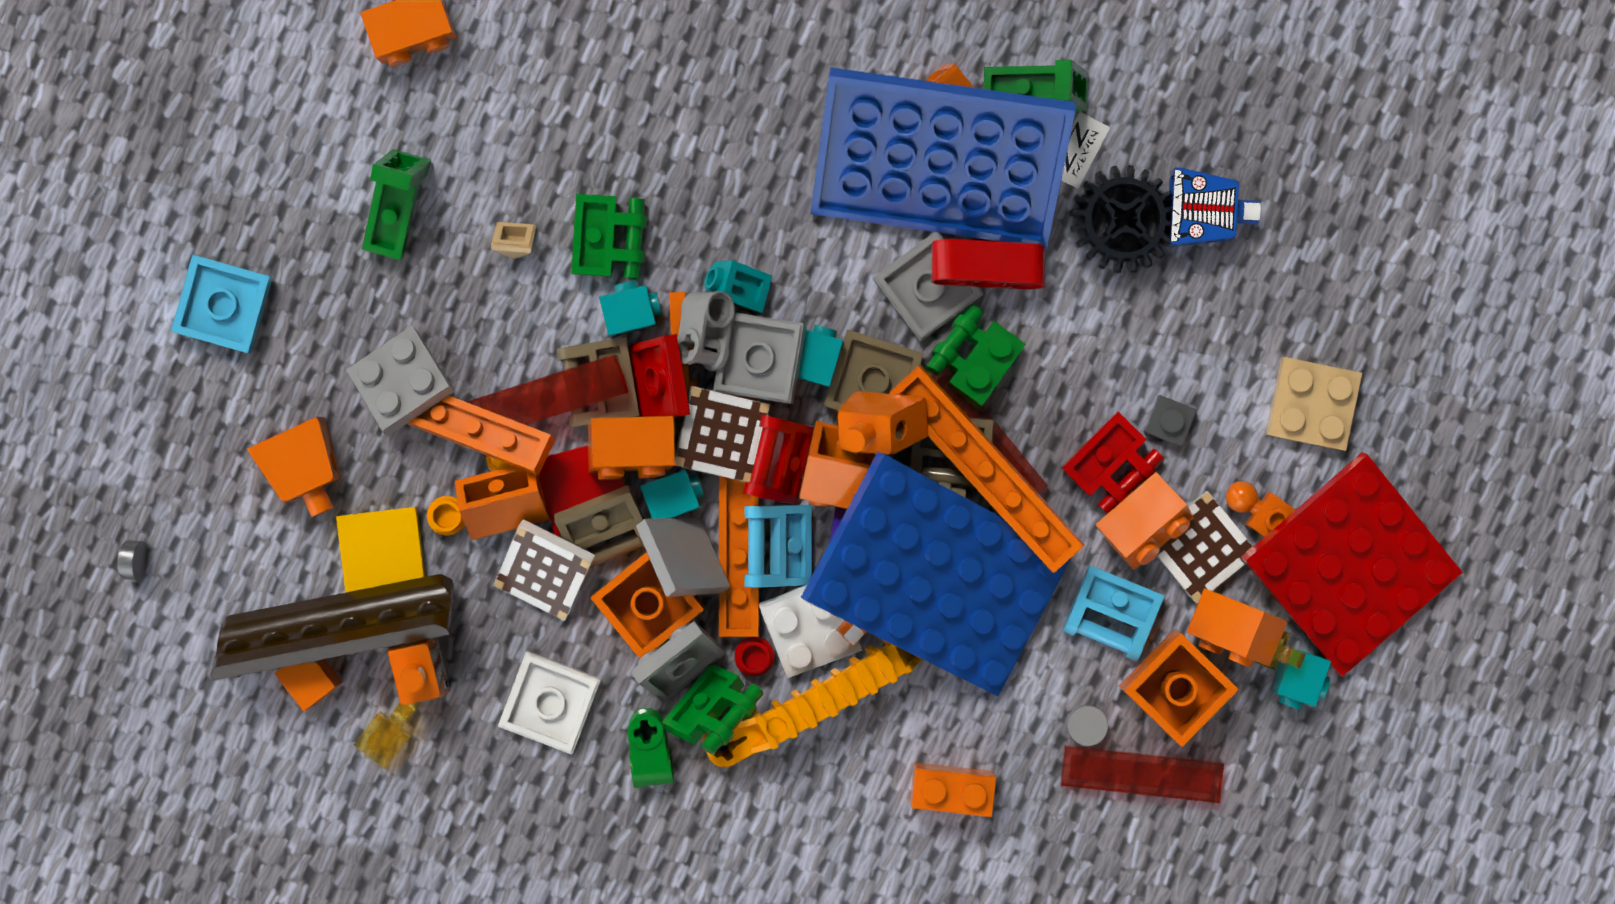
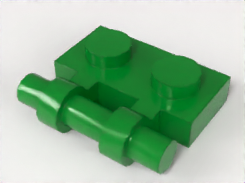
M576 194L572 275L612 277L613 262H624V278L640 279L641 264H645L646 251H642L643 228H647L648 215H644L645 199L629 198L628 213H617L616 196ZM616 226L627 227L626 249L614 248Z
M970 305L964 315L959 314L952 323L953 330L946 340L938 342L933 349V357L927 364L926 369L935 376H939L945 367L954 372V376L946 386L979 410L1026 344L995 321L983 332L978 328L977 323L984 313L979 307ZM966 339L975 347L964 360L958 356L957 350Z
M711 663L661 723L669 733L694 745L698 743L705 733L708 734V737L701 746L706 752L714 755L721 745H727L735 735L733 731L744 717L750 718L757 709L756 703L764 693L755 684H751L743 694L740 693L745 685L739 675ZM727 706L731 707L721 721L717 720Z

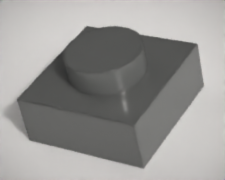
M1158 395L1144 433L1183 447L1197 409Z

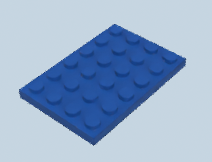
M830 67L810 214L1001 242L1033 243L1044 245L1045 248H1048L1076 112V102Z
M878 451L801 598L955 676L999 696L1071 558L1053 573L1002 517Z

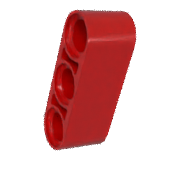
M962 239L935 240L932 242L931 283L962 287L1019 290L1041 289L1045 287V246L1033 243Z

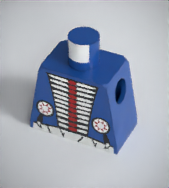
M1175 167L1170 171L1169 191H1171L1172 197L1168 200V207L1172 206L1173 211L1170 216H1167V220L1172 221L1171 231L1166 230V234L1171 237V241L1166 247L1230 241L1236 237L1237 224L1258 225L1261 210L1260 201L1238 199L1239 181Z

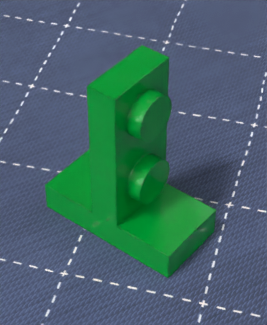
M1055 60V65L984 67L983 89L1076 102V112H1087L1089 72L1073 60Z
M392 149L373 164L370 180L375 181L376 184L362 250L401 260L404 257L420 181L428 175L430 159Z

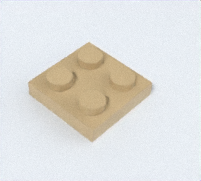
M1281 357L1265 435L1346 451L1362 373Z

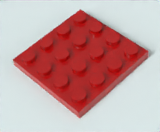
M1363 452L1241 557L1325 659L1331 661L1330 666L1341 677L1346 675L1463 573L1369 455Z

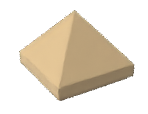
M497 222L491 250L512 259L530 254L535 239L536 225Z

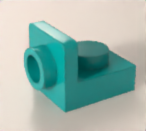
M734 260L714 262L705 277V292H725L732 298L735 307L753 314L763 313L772 275Z

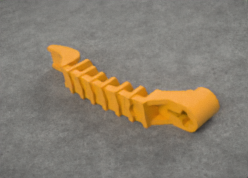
M889 642L885 643L886 645L880 649L869 645L865 647L867 657L859 660L853 656L848 659L849 667L842 671L836 668L830 671L831 677L822 682L814 679L811 681L812 687L806 691L799 693L797 690L790 692L791 699L781 704L778 700L771 702L772 709L763 714L756 709L750 718L744 717L733 731L735 735L727 744L728 749L722 752L718 749L714 755L708 752L706 754L713 764L719 767H730L754 753L768 749L774 750L778 747L779 743L786 739L798 737V733L809 727L815 728L818 726V722L829 716L832 718L837 716L838 711L849 705L855 706L858 704V700L869 694H876L878 692L877 689L888 683H895L898 681L897 678L899 676L912 672L923 659ZM705 733L702 736V743L708 737V734Z

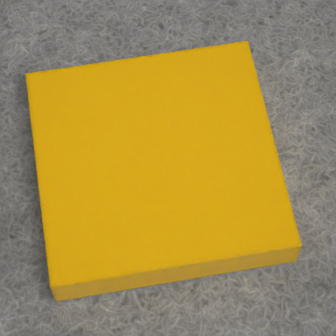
M417 506L336 516L345 592L426 577Z

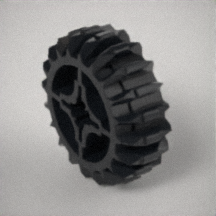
M1131 165L1126 167L1124 177H1121L1117 166H1112L1109 172L1110 180L1107 179L1102 171L1097 172L1095 180L1098 187L1090 181H1085L1082 187L1089 197L1076 194L1073 198L1077 204L1083 206V210L1072 209L1069 212L1071 218L1081 219V224H1075L1070 227V233L1083 232L1084 234L1083 238L1075 242L1076 248H1082L1088 243L1092 249L1085 254L1084 258L1090 261L1096 254L1102 256L1097 266L1101 270L1105 269L1109 260H1112L1114 274L1121 273L1123 262H1126L1129 273L1137 272V259L1140 260L1145 268L1151 267L1153 264L1149 253L1161 259L1164 257L1165 252L1158 243L1168 245L1171 241L1170 235L1165 234L1164 231H1171L1172 221L1166 220V216L1172 214L1173 208L1172 206L1165 208L1163 203L1172 197L1171 191H1167L1159 196L1156 190L1162 185L1163 181L1158 178L1151 185H1148L1146 181L1150 172L1146 169L1140 173L1138 179H1134L1135 169ZM1114 188H1129L1140 194L1131 203L1123 204L1114 198L1110 199L1104 192ZM1095 202L1101 207V211L1107 218V227L1099 238L1092 225V211ZM1148 202L1155 216V227L1152 236L1146 233L1147 229L1143 226L1140 219L1141 211ZM1136 205L1137 208L1131 213L1132 219L1129 220V222H1133L1132 227L1130 228L1125 225L1111 234V230L1116 226L1115 221L1118 219L1114 217L1115 212L1123 214ZM1123 235L1139 242L1143 248L1133 252H1120L1107 246L1117 236Z

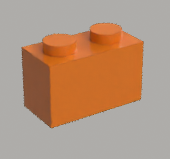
M394 0L360 12L375 58L382 64L388 62L390 67L411 61V54L425 49L428 54L445 50L450 47L449 41L457 39L444 0Z
M510 466L455 481L459 512L471 540L517 529L523 519L532 524L549 520L547 505L538 475L515 466Z
M1155 472L1095 525L1103 538L1135 570L1140 564L1146 565L1158 555L1159 548L1169 539H1176L1185 533L1190 526V521L1194 517L1188 505Z
M1204 588L1186 633L1200 638L1199 647L1221 655L1223 649L1231 651L1228 659L1251 668L1253 662L1256 661L1270 667L1288 621Z
M914 762L910 793L911 808L992 817L996 776L993 771Z

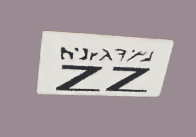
M1082 112L1078 113L1072 127L1062 181L1075 188L1080 187L1110 129L1109 126Z

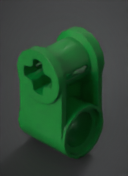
M652 708L637 710L629 721V757L634 788L674 783L671 752L667 744L665 727L661 723L663 717ZM648 720L649 726L657 727L652 730L651 737H644L643 731H636V729L640 728L641 721Z

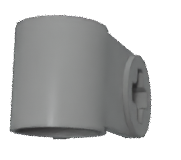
M695 292L688 294L684 298L681 305V320L677 338L683 364L690 365L696 362L702 364L705 369L718 371L727 362L731 326L735 314V306L729 294L725 292ZM687 347H692L694 350L689 351ZM717 349L718 352L714 353L710 350Z

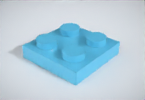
M192 254L171 332L252 354L273 277Z

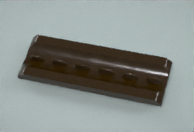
M437 574L229 615L224 619L220 627L217 651L213 660L210 677L212 681L238 678L246 674L266 670L274 671L286 666L315 663L322 659L355 655L363 651L384 647L391 648L404 643L425 639L433 640L440 636L449 635L454 590L453 580L445 575Z

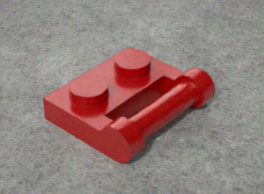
M761 415L759 424L760 427H763L750 482H745L743 493L797 505L815 427Z

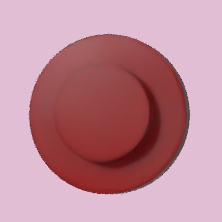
M748 637L742 640L735 650L736 666L742 673L752 677L767 673L774 662V650L771 644L761 637Z

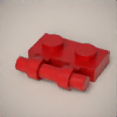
M1117 411L1060 468L1088 496H1091L1101 486L1108 494L1097 505L1103 512L1108 514L1144 480L1151 477L1155 473V469L1165 458L1154 448L1142 458L1136 450L1147 439ZM1127 461L1133 469L1117 484L1110 476Z

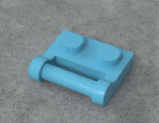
M812 505L744 506V518H748V574H744V587L807 585L812 577ZM764 518H770V574H764Z
M1088 565L1071 610L1064 622L1062 632L1072 636L1078 633L1125 652V657L1137 661L1143 651L1165 595ZM1086 607L1135 626L1136 629L1133 636L1130 638L1083 619Z

